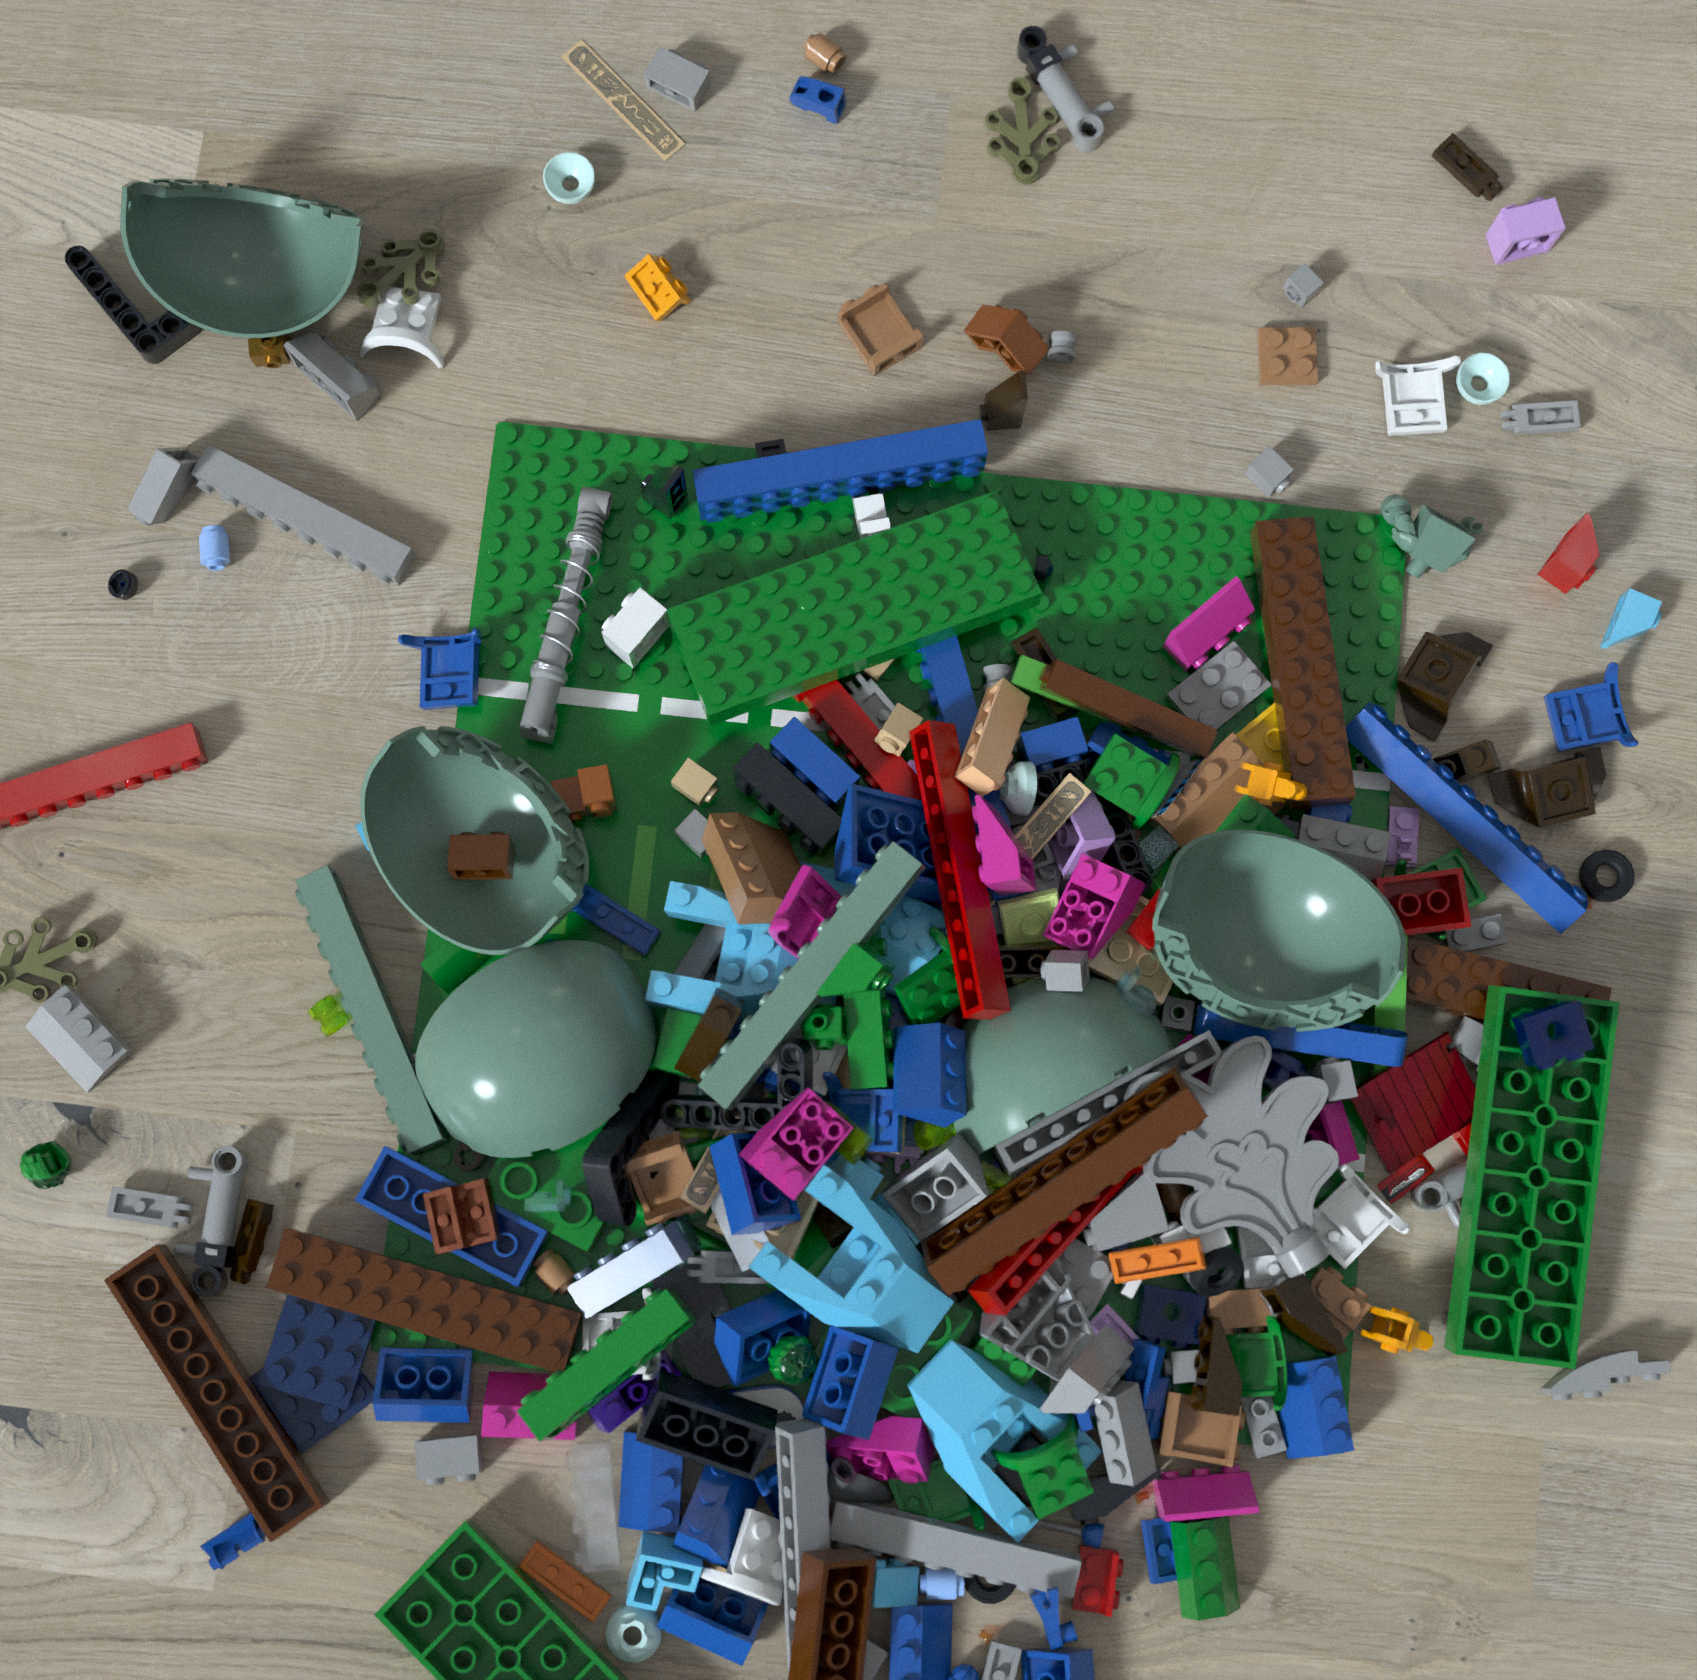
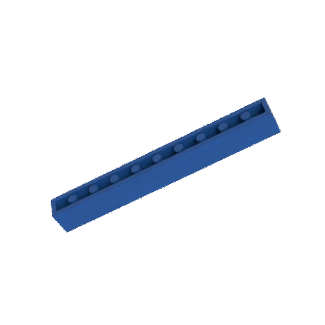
M954 636L915 652H921L923 662L920 663V670L923 680L928 679L931 689L927 690L930 706H936L938 716H935V721L955 724L962 757L978 710L957 636ZM967 787L972 808L973 805H976L975 795L978 794ZM1000 788L983 796L986 801L997 809L1011 829L1004 802L1000 799ZM974 821L976 834L979 835L978 823L976 824ZM987 886L988 893L991 892L993 901H996L992 907L998 906L997 901L1028 894V892L999 895Z
M1368 701L1345 725L1347 740L1560 934L1587 911L1588 897L1580 887L1569 884L1565 880L1564 873L1558 867L1547 864L1542 859L1543 855L1536 847L1525 844L1520 839L1521 835L1511 825L1506 826L1503 824L1492 807L1481 804L1476 799L1475 792L1469 786L1459 784L1454 779L1453 772L1447 766L1437 764L1432 759L1431 752L1425 746L1415 744L1409 738L1410 734L1403 726L1393 724L1387 718L1388 714L1381 706L1373 705Z

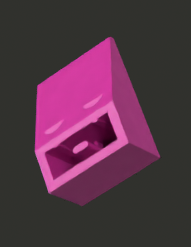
M975 795L976 805L972 806V814L979 828V835H976L975 841L977 850L982 855L983 864L979 865V875L982 883H985L986 886L999 895H1011L1036 890L1033 860L997 809L980 795Z
M1081 854L1043 936L1074 951H1088V957L1094 959L1134 911L1146 884L1125 872Z
M807 1088L763 1126L740 1152L739 1156L782 1193L795 1200L854 1127L810 1088Z
M896 1416L875 1422L869 1440L843 1434L827 1440L825 1444L832 1461L837 1458L846 1459L852 1464L856 1473L878 1481L899 1479L909 1484H915L918 1481L928 1482L935 1449L923 1419Z

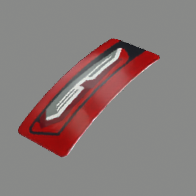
M1421 1154L1402 1165L1377 1184V1187L1388 1202L1393 1204L1434 1172V1168L1424 1155Z

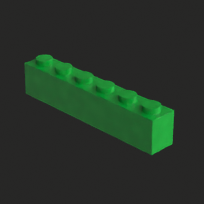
M884 920L867 943L883 956H887V942L881 935V926L885 924ZM879 988L878 991L843 995L851 1089L893 1086L894 1061H891V1049H894V1033L892 1030H889L888 1018L892 1017V1004L890 999H886V988Z

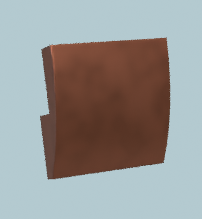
M489 1178L423 1194L436 1255L502 1239Z

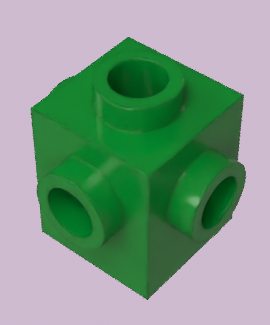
M831 1004L816 1005L815 1009L811 1011L801 1024L803 1038L815 1047L816 1050L822 1051L832 1050L833 1046L847 1045L845 1010L842 1007H834Z

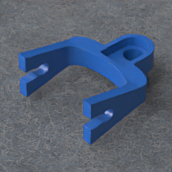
M1057 1586L1048 1588L1047 1592L1035 1589L1034 1593L1029 1594L1042 1619L1051 1651L1063 1648L1065 1643L1078 1641L1072 1620L1059 1625Z

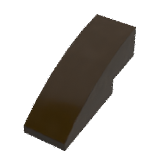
M1038 628L1012 641L1018 658L1024 655L1044 664H1050L1051 661L1057 659ZM1039 695L1056 723L1064 721L1080 712L1077 709Z

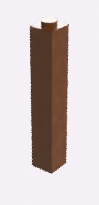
M1058 659L1051 661L1050 664H1045L1039 676V680L1042 681L1039 689L1198 759L1207 758L1218 731Z

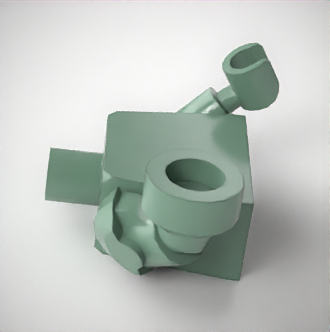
M1400 494L1389 495L1383 500L1380 507L1381 515L1386 522L1395 526V528H1392V539L1400 549L1408 552L1413 557L1406 567V571L1419 579L1428 566L1439 572H1445L1449 567L1466 560L1476 539L1474 534H1479L1483 530L1481 523H1474L1472 525L1474 517H1466L1461 523H1458L1425 504L1421 506L1413 523L1410 517L1411 505Z

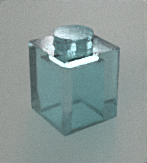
M1160 825L1139 843L1150 875L1180 846Z

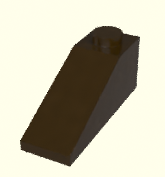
M1018 371L986 393L984 404L979 405L980 419L982 422L985 421L986 431L1021 428L1028 400L1025 371Z
M716 987L674 1069L701 1082V1073L716 1058L742 1010L744 1001Z

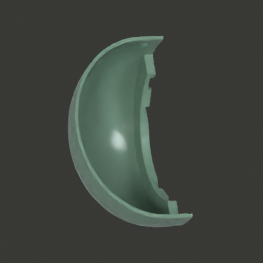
M170 178L150 179V182L137 180L129 182L122 187L121 236L126 256L133 271L149 293L164 307L185 321L218 334L242 338H266L292 333L307 327L326 315L346 293L356 274L362 251L365 220L362 217H357V213L345 207L320 199H314V201L306 200V198L300 199V194L228 182L227 186H221L216 183L209 184L208 180Z
M425 726L413 727L388 740L372 761L363 780L360 799L362 826L368 848L380 874L397 899L418 921L454 945L466 950L489 955L512 954L530 947L547 935L571 912L581 900L584 885L588 882V852L580 828H574L568 816L571 812L555 789L533 767L519 756L515 760L500 751L501 745L483 736L459 728L439 726L437 730H426ZM494 831L510 834L515 844L513 879L453 880L447 869L450 835H460L462 832L489 835V833Z
M1225 830L1209 833L1190 841L1182 847L1174 857L1162 883L1152 926L1155 936L1154 946L1159 961L1168 976L1185 994L1192 993L1202 1001L1203 1007L1227 1019L1276 1031V1027H1296V1032L1336 1027L1363 1016V1012L1374 1004L1379 1006L1387 999L1403 974L1406 939L1401 921L1392 905L1380 890L1355 868L1311 844L1284 835L1256 830Z
M561 940L538 944L516 951L491 963L467 979L447 997L429 1020L419 1041L415 1062L416 1075L428 1102L440 1121L458 1142L461 1141L467 1144L472 1150L500 1158L533 1156L534 1151L547 1148L554 1151L579 1140L604 1124L620 1110L618 1105L627 1094L636 1091L647 1073L655 1053L658 1035L655 1031L656 1009L645 1001L647 992L625 958L615 950L599 943L583 940Z
M1089 975L1090 980L1083 992L1047 991L1046 979H1042V977H1034L1007 988L1011 1011L990 1020L967 1019L960 1028L965 1030L967 1115L945 1127L949 1138L960 1133L974 1152L979 1155L1118 1078L1175 1049L1150 1007L1133 992L1107 979Z

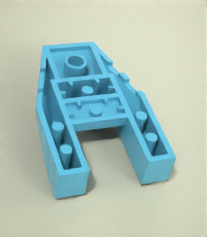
M670 881L664 908L668 917L726 927L717 974L714 982L651 970L645 1001L651 1006L666 1009L668 1007L702 1015L716 987L744 1001L742 1010L736 1020L737 1022H743L748 1015L754 1016L761 1007L758 1003L763 995L769 990L774 991L780 983L778 977L788 966L793 967L799 958L783 949L770 936L768 931L770 923L738 925L724 892ZM823 996L818 1004H831L835 1007L837 996Z
M823 1164L807 1184L804 1191L853 1226L824 1269L816 1278L768 1241L764 1243L748 1267L823 1323L918 1353L954 1303L953 1299L945 1293L928 1271L925 1259L899 1222Z
M950 1339L907 1386L922 1419L927 1425L931 1434L930 1438L934 1447L939 1452L945 1471L1004 1533L1019 1543L1039 1520L992 1471L998 1462L993 1458L991 1450L996 1449L1008 1453L1021 1436L1032 1427L1046 1442H1049L1063 1430L1069 1416L1066 1413H1043L1040 1408L1049 1396L1031 1379L1022 1387L983 1356ZM1078 1426L1075 1444L1086 1470L1103 1451L1084 1431L1081 1432Z

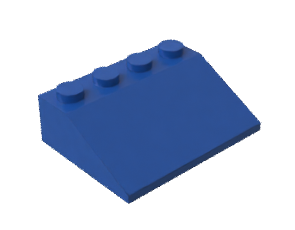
M851 783L848 786L834 852V880L857 885L855 882L859 875L865 869L870 870L877 862L875 856L885 844L889 846L894 841L926 867L904 896L941 904L922 801Z

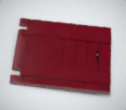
M1449 1031L1405 1056L1403 1066H1389L1356 1086L1358 1096L1350 1099L1388 1173L1408 1163L1472 1122L1476 1086L1457 1047L1449 1050L1445 1047L1453 1041Z

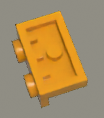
M647 254L624 277L653 318L661 322L679 304L687 305L691 302V299L686 294L688 289L685 284L678 278L675 279L670 272L672 270L670 263L662 256L658 257Z

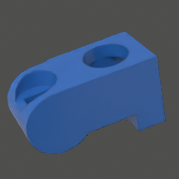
M804 76L798 78L789 97L791 103L796 107L825 116L827 121L838 124L847 104L843 88Z

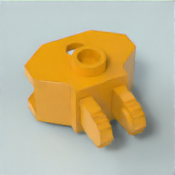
M1265 761L1263 766L1241 762L1240 767L1250 770L1251 773L1247 786L1235 785L1234 790L1254 796L1255 801L1260 804L1272 806L1273 801L1284 803L1285 798L1301 801L1308 794L1305 784L1290 780L1292 774L1281 770L1282 765Z
M1373 1306L1367 1311L1369 1314L1375 1315L1371 1332L1361 1329L1360 1336L1381 1343L1380 1349L1398 1354L1399 1349L1412 1352L1413 1348L1427 1351L1434 1345V1337L1430 1333L1420 1330V1322L1410 1318L1409 1312L1392 1307L1391 1311Z

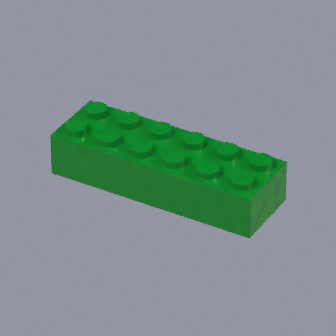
M660 1288L654 1291L645 1299L647 1302L646 1306L638 1311L633 1309L621 1318L622 1325L613 1331L611 1329L605 1331L595 1340L598 1344L589 1351L584 1349L571 1359L573 1365L564 1371L561 1369L556 1371L546 1380L548 1385L540 1391L535 1389L521 1400L523 1406L517 1410V1413L539 1442L553 1440L698 1321L676 1291L670 1289L661 1290Z

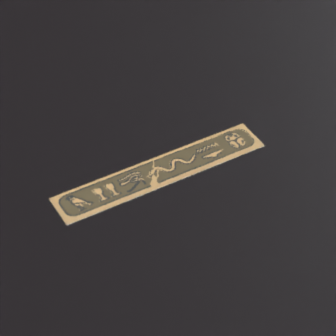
M582 39L561 56L664 162L685 145Z
M1071 773L1066 776L1015 835L1032 860L1092 792ZM989 892L990 906L992 907L996 901H993L991 892Z
M755 1082L744 1097L768 1098L769 1093L763 1090L764 1085ZM735 1107L732 1110V1114L736 1119L741 1120V1111ZM717 1129L712 1139L728 1136L731 1133H749L750 1131ZM710 1146L707 1147L680 1196L681 1199L705 1214L720 1188Z

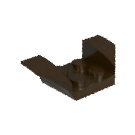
M1426 631L1397 678L1398 690L1409 727L1436 741L1448 721L1449 708L1474 667H1481L1493 645L1469 632L1438 636Z
M1597 747L1576 752L1573 758L1525 770L1511 768L1488 774L1495 803L1539 828L1596 814L1595 799L1607 775L1601 748Z

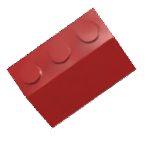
M1462 868L1369 880L1392 905L1401 921L1404 933L1407 935L1472 927Z

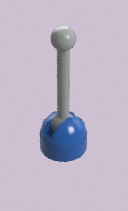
M1040 1519L1033 1526V1528L1043 1526L1081 1535L1083 1542L1095 1549H1100L1104 1531V1524L1101 1523L1087 1524L1080 1529Z

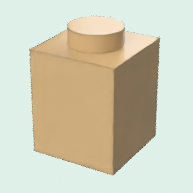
M897 703L874 742L879 744L884 751L899 757L910 741L909 731L919 726L923 718Z
M690 758L685 761L671 780L674 789L699 807L705 801L709 804L719 791L716 787L718 785L717 778Z

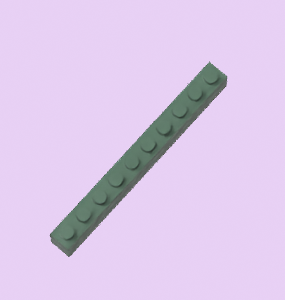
M894 841L889 846L885 844L875 856L877 862L870 870L865 869L859 875L855 882L857 887L851 894L846 893L836 905L838 911L831 919L827 917L823 920L817 929L818 936L812 943L808 941L803 945L797 954L799 957L798 961L793 967L788 966L778 977L780 982L773 992L769 990L763 995L758 1003L761 1006L754 1016L750 1014L743 1020L739 1026L741 1032L734 1041L729 1039L721 1048L719 1053L722 1056L715 1064L710 1063L701 1073L700 1078L702 1081L698 1086L726 1110H733L776 1057L780 1047L788 1042L823 998L816 992L853 942L867 943L926 869L922 863Z
M326 865L296 879L295 882L298 889L295 890V894L300 904L306 906L309 916L306 917L311 931L313 933L317 932L320 943L317 946L324 960L328 959L332 969L328 971L333 984L336 987L339 986L343 996L340 997L341 1005L347 1014H351L354 1021L351 1029L355 1038L358 1041L361 1040L366 1051L362 1052L363 1058L369 1068L373 1067L377 1077L374 1079V1084L378 1093L386 1098L388 1106L385 1107L386 1114L391 1123H396L400 1134L397 1135V1140L403 1151L407 1150L408 1154L417 1155L448 1141L449 1139L440 1119L434 1112L419 1084L416 1075V1060L336 870Z

